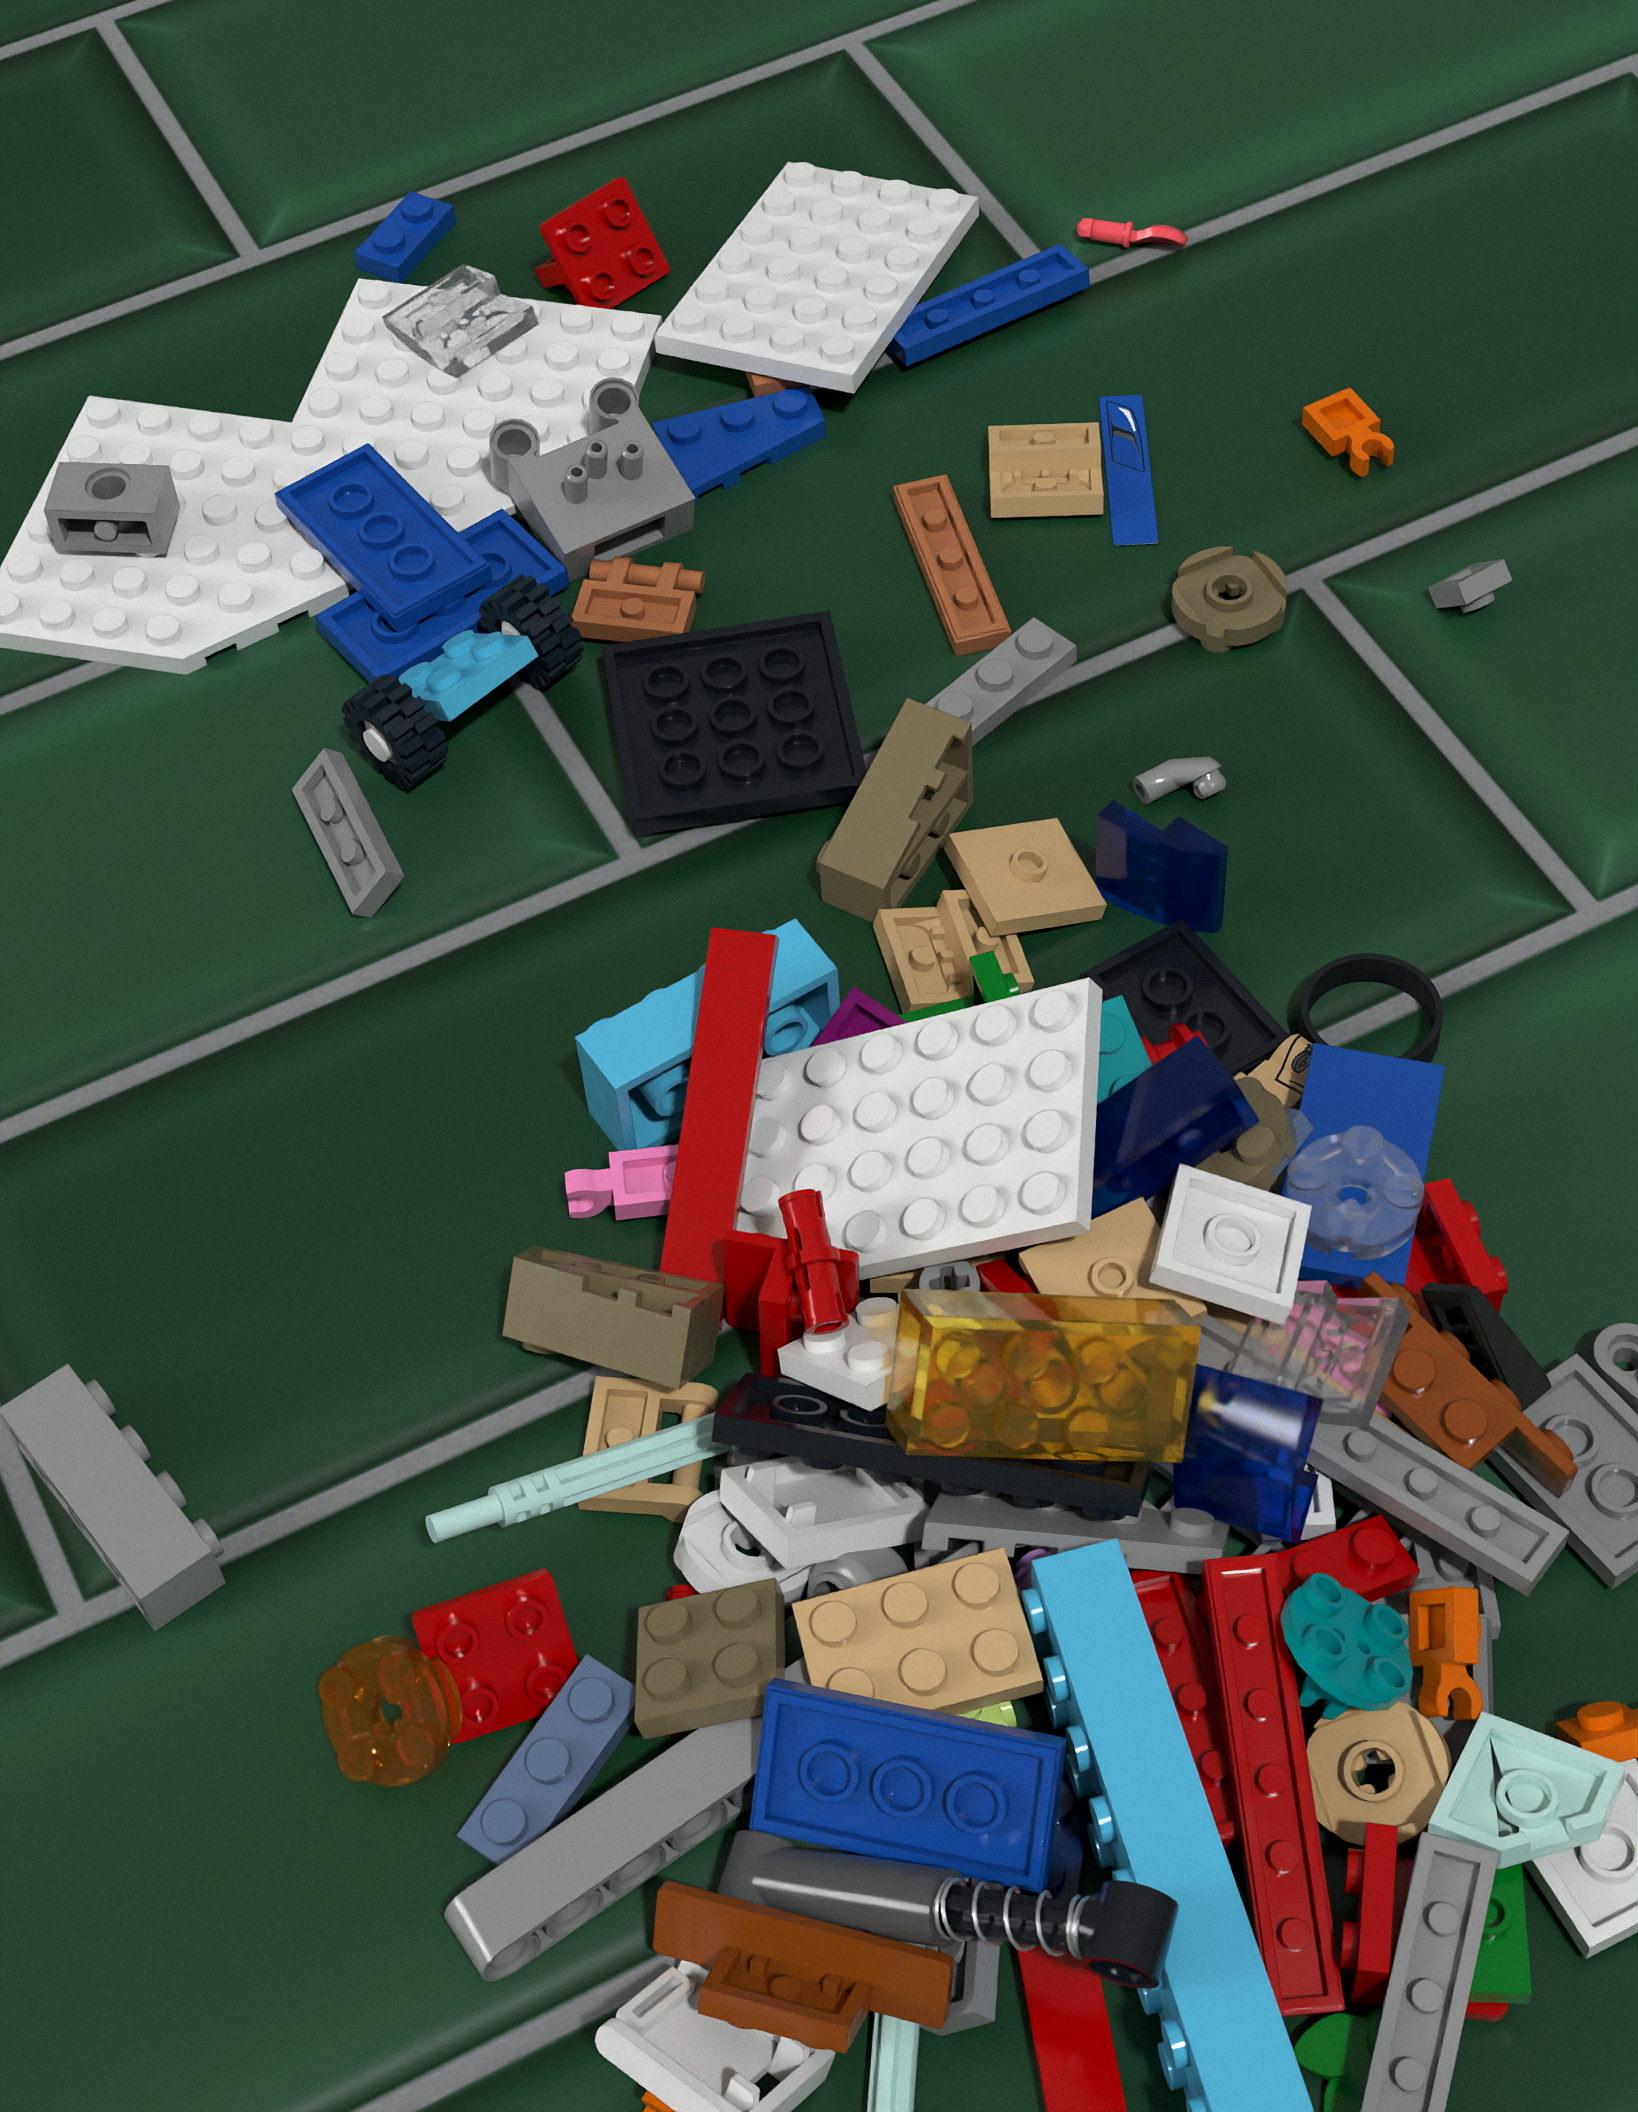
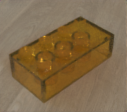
M902 1289L885 1425L905 1455L1182 1463L1202 1327L1174 1299Z

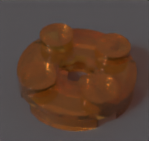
M383 1636L360 1644L343 1654L337 1664L326 1670L320 1678L319 1694L322 1699L323 1721L327 1736L337 1754L338 1765L347 1778L355 1782L369 1780L377 1785L387 1787L404 1786L435 1772L448 1758L444 1756L448 1752L450 1741L459 1735L462 1724V1706L453 1676L437 1656L428 1659L420 1650L411 1647L417 1644V1642L406 1637ZM384 1693L389 1704L399 1703L402 1710V1717L394 1721V1727L385 1720L382 1714L381 1704Z

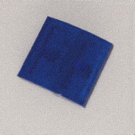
M1115 800L1097 814L1096 886L1104 899L1135 915L1167 926L1181 918L1195 932L1215 934L1223 926L1228 859L1227 846L1179 816L1162 831Z
M1191 1362L1179 1411L1173 1464L1174 1506L1178 1508L1199 1509L1211 1514L1214 1519L1299 1545L1319 1474L1306 1471L1304 1468L1324 1399Z

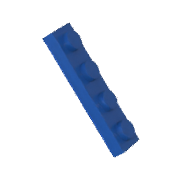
M1060 243L916 305L887 347L906 366L923 361L936 353L964 341H969L982 333L1010 321H1015L1028 313L1053 302L1061 301L1067 296L1090 287L1089 269Z

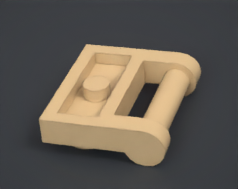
M596 1376L583 1456L660 1431L663 1412L680 1414L682 1416L681 1423L717 1412L719 1393L712 1386L695 1382H688L680 1390L645 1379ZM703 1460L674 1469L672 1484L652 1483L653 1477L577 1502L579 1510L662 1515L670 1521L684 1523L691 1505L703 1496V1493L698 1490Z

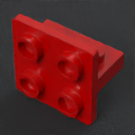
M624 177L613 179L539 225V230L553 258L534 270L543 288L564 285L567 291H571L578 305L612 309L670 271V267Z
M727 1230L723 1240L727 1323L731 1327L760 1332L761 1373L763 1375L793 1379L781 1373L778 1355L779 1348L803 1337L805 1332L799 1290L796 1285L795 1276L788 1275L785 1261L790 1255L788 1239L772 1237L764 1233ZM839 1249L842 1265L837 1268L846 1314L855 1311L856 1306L860 1303L859 1255L855 1251Z
M546 1568L417 1610L412 1614V1622L449 1739L453 1744H459L543 1715L579 1665L552 1574Z

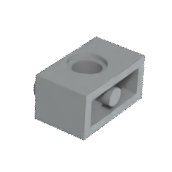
M59 462L45 503L44 513L57 550L166 554L180 504L169 465Z

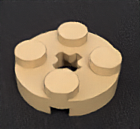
M1397 1702L1389 1710L1368 1712L1352 1706L1333 1720L1325 1719L1322 1715L1313 1727L1316 1730L1309 1738L1306 1749L1317 1821L1344 1841L1360 1846L1363 1845L1367 1822L1398 1826L1397 1848L1418 1840L1422 1831H1428V1822L1453 1772L1451 1754L1439 1729L1419 1711L1403 1702ZM1374 1751L1377 1752L1381 1760H1393L1395 1765V1774L1388 1777L1389 1788L1381 1793H1378L1371 1784L1360 1785L1357 1778V1773L1367 1768L1365 1755Z

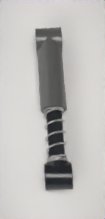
M754 1830L736 1832L717 1893L896 1941L947 1948L953 1945L955 1941L965 1942L973 1936H977L985 1945L991 1947L1001 1945L1004 1941H1010L1017 1950L1023 1952L1032 1950L1036 1945L1042 1946L1048 1954L1055 1957L1064 1955L1068 1951L1075 1959L1081 1960L1084 1968L1091 1973L1120 1985L1143 1989L1157 1988L1160 1984L1179 1910L1177 1902L1167 1894L1154 1888L1128 1881H1106L1102 1884L1100 1893L1097 1892L1084 1898L1077 1894L1071 1901L1052 1899L1050 1892L1044 1890L1039 1897L1020 1894L1018 1887L1015 1885L1010 1887L1007 1892L989 1890L987 1883L981 1881L976 1888L966 1887L961 1873L953 1868L801 1848L780 1837ZM986 1938L997 1939V1940H996V1941H991V1940H988V1939H986ZM1018 1943H1024V1944H1030V1945L1024 1946V1945H1021V1944H1018ZM1049 1947H1051V1948H1057V1949H1061V1950H1057V1951H1056V1950L1050 1949Z

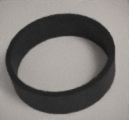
M1360 953L1344 956L1329 962L1320 968L1308 981L1302 995L1298 1028L1299 1035L1310 1043L1329 1045L1316 1032L1309 1017L1311 1008L1320 997L1344 984L1377 982L1400 989L1414 998L1424 1009L1431 1023L1432 1030L1424 1042L1414 1050L1398 1056V1058L1430 1063L1439 1044L1443 1006L1434 984L1415 966L1388 955Z

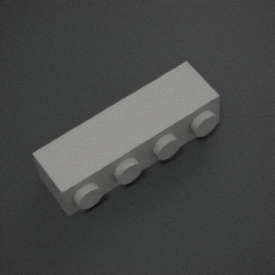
M67 1364L0 1407V1415L15 1445L153 1630L157 1631L226 1583L216 1561V1557L224 1553V1549L203 1518H199L191 1524L181 1511L187 1505V1501L172 1477L165 1470L154 1476L145 1462L151 1459V1455L133 1427L128 1424L119 1430L110 1419V1416L115 1414L116 1410L99 1383L93 1379L84 1385L70 1365Z

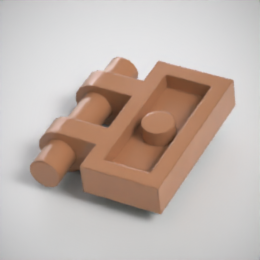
M615 556L613 561L593 559L590 565V580H583L572 613L574 621L571 622V626L579 629L583 638L630 642L690 632L697 608L695 594L703 593L705 573L704 571L686 570L682 563L665 561L663 566L659 567L635 564L634 559L629 557Z

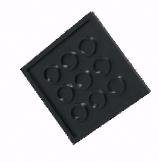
M830 610L601 646L633 836L838 804L853 800L867 771Z

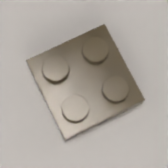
M776 1577L638 1607L634 1722L644 1740L763 1715L767 1684L773 1678L785 1680L784 1594Z

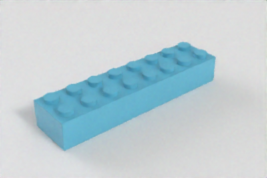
M1118 1538L1033 1560L1031 1563V1588L1021 1591L1027 1617L1025 1619L1037 1660L1043 1659L1048 1685H1044L1045 1691L1043 1695L1054 1729L1066 1726V1737L1070 1753L1065 1754V1763L1072 1789L1076 1798L1089 1796V1808L1093 1822L1087 1824V1831L1097 1865L1100 1869L1111 1866L1113 1880L1128 1881L1154 1888L1170 1896L1179 1906L1160 1984L1157 1988H1137L1145 2013L1149 2015L1159 2012L1161 2018V2031L1164 2042L1158 2043V2053L1171 2091L1183 2088L1187 2099V2112H1314Z

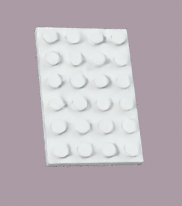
M788 162L654 334L656 353L854 394L979 216L978 197L960 194L952 189H933L911 185L903 180H884L863 176L855 171L841 172L814 167L806 162Z
M1088 977L762 1059L737 1231L764 1233L772 1237L788 1239L778 1204L779 1198L788 1193L803 1189H815V1192L820 1190L831 1245L839 1249L858 1253L859 1280L1090 1233L1103 990Z

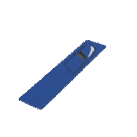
M1141 395L1102 396L1099 398L1113 544L1116 546L1156 544L1158 542L1143 397Z

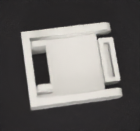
M786 1456L726 1468L721 1471L719 1501L786 1570L834 1560L847 1552L889 1548L921 1541L923 1539L925 1520L932 1509L923 1502V1498L906 1482L883 1481L872 1476L871 1470L843 1465L839 1469L821 1470L804 1465L801 1462V1457Z
M683 1960L680 1962L678 1969L673 1966L618 2009L615 2018L609 2019L597 2030L595 2044L598 2051L675 2112H791L826 2080L836 2052L833 2050L813 2049L805 2046L800 2041L756 2029H740L726 2021L698 2014L700 1987L712 1968ZM768 2072L781 2083L759 2101L760 2088L755 2083Z

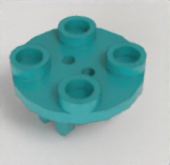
M1314 1573L1302 1586L1293 1591L1285 1600L1280 1616L1284 1639L1298 1665L1308 1674L1298 1689L1300 1706L1309 1707L1317 1699H1325L1323 1701V1717L1333 1720L1352 1706L1368 1712L1389 1710L1410 1691L1414 1672L1408 1649L1403 1642L1408 1637L1409 1630L1404 1619L1396 1610L1384 1604L1374 1606L1351 1589L1342 1587L1333 1577L1325 1573Z

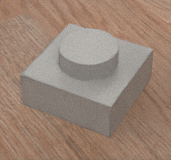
M1500 559L1474 563L1428 587L1436 609L1460 606L1461 611L1465 613L1483 607L1495 600L1492 591L1512 581L1505 560Z

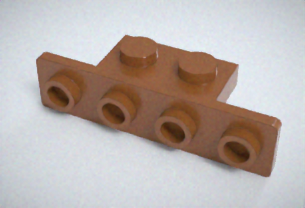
M1374 1271L1364 1278L1357 1302L1396 1342L1362 1372L1360 1382L1425 1445L1470 1472L1478 1468L1503 1445L1557 1498L1564 1495L1570 1489L1578 1472V1467L1573 1462L1574 1456L1568 1445L1553 1431L1546 1428L1540 1431L1521 1412L1522 1407L1518 1398L1504 1383L1497 1379L1488 1381L1470 1363L1468 1351L1453 1334L1446 1330L1437 1332L1419 1314L1420 1309L1417 1302L1403 1286L1394 1281L1390 1283L1385 1282Z
M665 1881L657 1892L653 1937L654 1951L661 1955L712 1968L700 1987L698 2014L726 2021L740 2029H756L800 2041L805 2046L813 2049H829L847 2054L869 2011L936 2029H941L948 2018L955 1965L954 1958L949 1954L672 1881Z

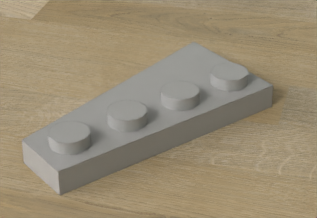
M942 1488L925 1520L921 1549L947 1551L949 1538L983 1541V1552L1005 1547L1007 1557H1014L1015 1548L1028 1545L1045 1546L1053 1554H1058L1118 1538L1128 1568L1202 1575L1201 1564L1204 1559L1224 1558L1230 1523L1214 1521V1517L1211 1514L1199 1509L1178 1508L1170 1513L1143 1508V1504L1138 1517L1126 1515L1121 1520L1107 1521L1088 1516L1083 1512L1082 1507L1054 1503L1050 1507L1034 1508L1016 1503L1012 1500V1495L983 1490L982 1493L976 1495H961Z

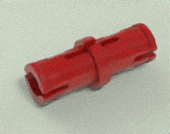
M803 1189L788 1193L778 1200L790 1255L785 1261L788 1275L795 1276L796 1285L799 1290L806 1334L822 1335L839 1331L849 1325L837 1268L842 1265L839 1248L831 1245L821 1191L815 1192V1189Z

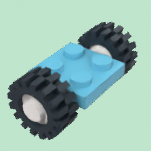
M524 574L518 575L481 602L482 605L479 606L478 612L482 617L479 620L481 626L488 630L487 633H474L473 630L461 632L444 643L442 646L444 653L431 663H419L406 670L399 679L393 675L388 677L387 674H382L344 702L342 712L346 716L343 717L345 726L352 729V732L349 733L352 741L360 744L362 749L359 752L364 759L369 757L373 762L372 768L378 774L383 771L385 780L390 784L396 783L400 789H409L447 760L448 745L443 742L445 739L443 730L436 728L434 725L437 720L452 721L516 672H519L520 680L528 684L531 682L534 688H540L541 686L544 688L582 659L581 653L584 652V646L578 641L581 638L579 629L571 626L570 623L574 619L570 612L564 613L560 608L562 601L556 595L551 598L549 596V588L545 584L540 583L537 585L534 577L527 576L525 578Z

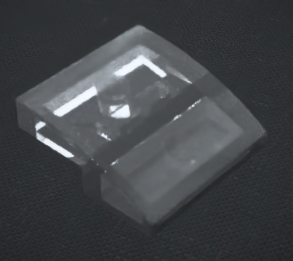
M462 264L382 316L385 326L410 350L432 366L457 379L539 325L532 305L501 294L494 275Z
M1327 1280L1297 1281L1293 1307L1284 1326L1251 1316L1220 1390L1228 1400L1267 1413L1322 1424L1368 1427L1410 1321L1411 1314L1400 1297L1338 1299Z

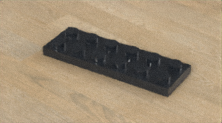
M752 1372L744 1374L714 1414L712 1442L732 1445V1450L743 1456L768 1457L773 1453L801 1457V1462L804 1465L821 1470L839 1469L843 1465L869 1469L872 1476L888 1482H907L914 1477L941 1482L943 1489L961 1495H976L982 1493L983 1490L1012 1495L1013 1501L1028 1507L1046 1508L1054 1505V1503L1082 1507L1083 1512L1088 1516L1107 1521L1121 1520L1126 1515L1132 1517L1139 1516L1154 1471L1158 1444L970 1410L956 1416L940 1418L920 1413L911 1400L895 1398L872 1411H868L800 1381Z

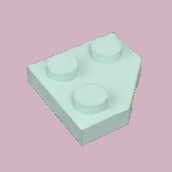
M1482 1711L1428 1822L1427 1833L1499 1852L1497 1869L1598 1841L1623 1786L1627 1765Z

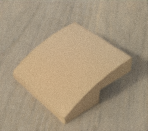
M1099 422L988 426L991 518L1103 514L1104 494L1101 473Z
M942 890L936 907L878 909L873 928L902 1013L970 996L969 957L994 951L1003 974L1013 973L1020 995L1032 989L1034 979L1017 934L991 937L966 890Z

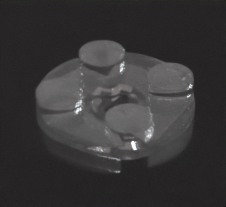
M1355 1126L1346 1133L1322 1137L1301 1150L1296 1158L1291 1161L1287 1170L1286 1198L1312 1206L1305 1243L1310 1247L1330 1256L1331 1249L1333 1248L1341 1252H1354L1353 1260H1371L1394 1252L1410 1239L1422 1209L1424 1185L1418 1168L1403 1150L1393 1143L1384 1140L1382 1134L1375 1128ZM1358 1187L1367 1192V1203L1360 1205L1353 1198L1343 1202L1338 1197L1342 1194V1188Z

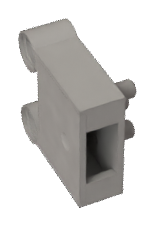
M611 377L602 379L590 391L589 436L541 456L540 438L537 430L532 424L522 419L512 418L503 420L495 425L490 432L489 468L492 481L499 488L509 492L538 542L567 569L569 582L589 574L593 559L613 561L615 556L629 557L693 529L695 497L639 409L637 389L630 382L622 378ZM516 454V455H521V456H519V457H510V456H508V455Z

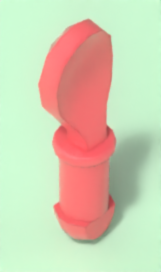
M1083 218L1076 227L1077 234L1082 239L1121 244L1124 248H1129L1131 244L1143 242L1167 243L1185 247L1188 240L1185 233L1169 225H1152L1143 230L1135 231L1133 230V222L1125 224Z

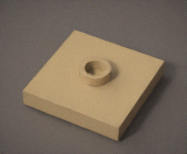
M1058 818L948 834L944 850L991 937L1102 919L1107 904Z
M1143 1197L1092 1219L1090 1233L1043 1242L1019 1253V1264L1035 1293L1041 1299L1046 1297L1050 1301L1057 1319L1059 1337L1081 1377L1087 1376L1145 1349L1147 1346L1207 1320V1308L1202 1299L1149 1282L1161 1228Z

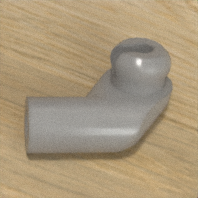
M1206 756L1169 759L1134 777L1132 785L1138 799L1147 805L1189 783H1192L1196 796L1205 799L1225 789L1226 779L1218 769L1222 765L1214 758Z

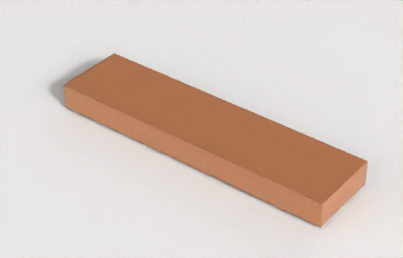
M947 474L893 486L894 503L955 656L958 657L996 648L1011 636V629Z

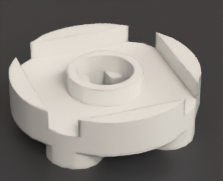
M720 1489L709 1492L696 1500L688 1510L673 1554L675 1564L694 1589L702 1594L776 1577L784 1594V1609L791 1607L792 1603L798 1602L804 1597L808 1589L809 1574L815 1564L786 1570L719 1501ZM735 1544L745 1550L756 1547L761 1551L759 1557H752L742 1554L736 1549Z

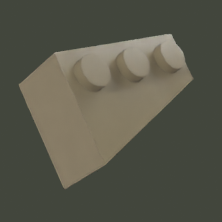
M532 1246L513 1258L502 1335L522 1341V1347L532 1352L542 1354L561 1353L680 1390L714 1361L725 1284Z

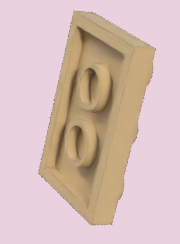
M1005 1547L792 1603L811 1685L952 1715L970 1712L1045 1691L1042 1674Z

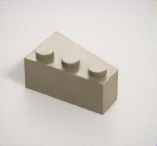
M906 699L832 839L824 844L818 855L816 872L820 874L823 902L873 923L878 909L901 907L946 843L948 834L953 833L973 804L971 722L912 699Z

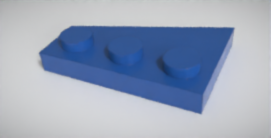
M810 385L652 423L654 433L693 493L695 505L699 504L698 495L717 485L725 490L741 481L740 473L762 462L773 465L826 436L825 420Z

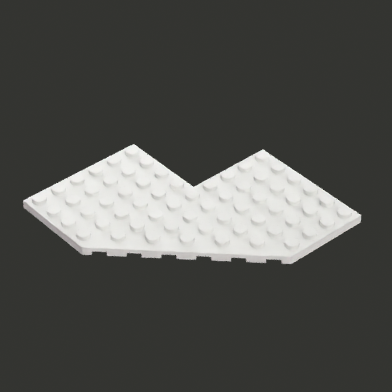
M359 278L292 422L89 396L0 567V648L187 675L206 666L205 657L233 644L239 651L278 633L277 624L304 611L309 617H312L350 596L349 590L354 589V587L278 508L274 493L367 443L458 533L501 508L510 516L515 514L519 520L523 519V515L509 492L499 488L492 481L490 475L489 437L494 426L503 420L512 418L522 419L532 424L540 438V456L589 436L590 391L602 379L614 377L630 382L637 389L638 394H640L656 353L654 334L662 325V316ZM512 454V455H508V456H510V457H519V456H521V455ZM59 462L169 465L180 508L166 554L57 550L44 513V507Z

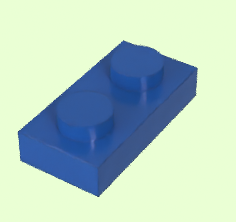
M410 191L355 251L357 269L396 283H402L456 223L454 206Z

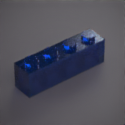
M1198 1035L1097 1105L1091 1220L1140 1197H1143L1146 1202L1172 1183L1179 1164L1193 1168L1260 1122L1234 1078ZM1038 1244L1014 1248V1251L1019 1256L1020 1252Z

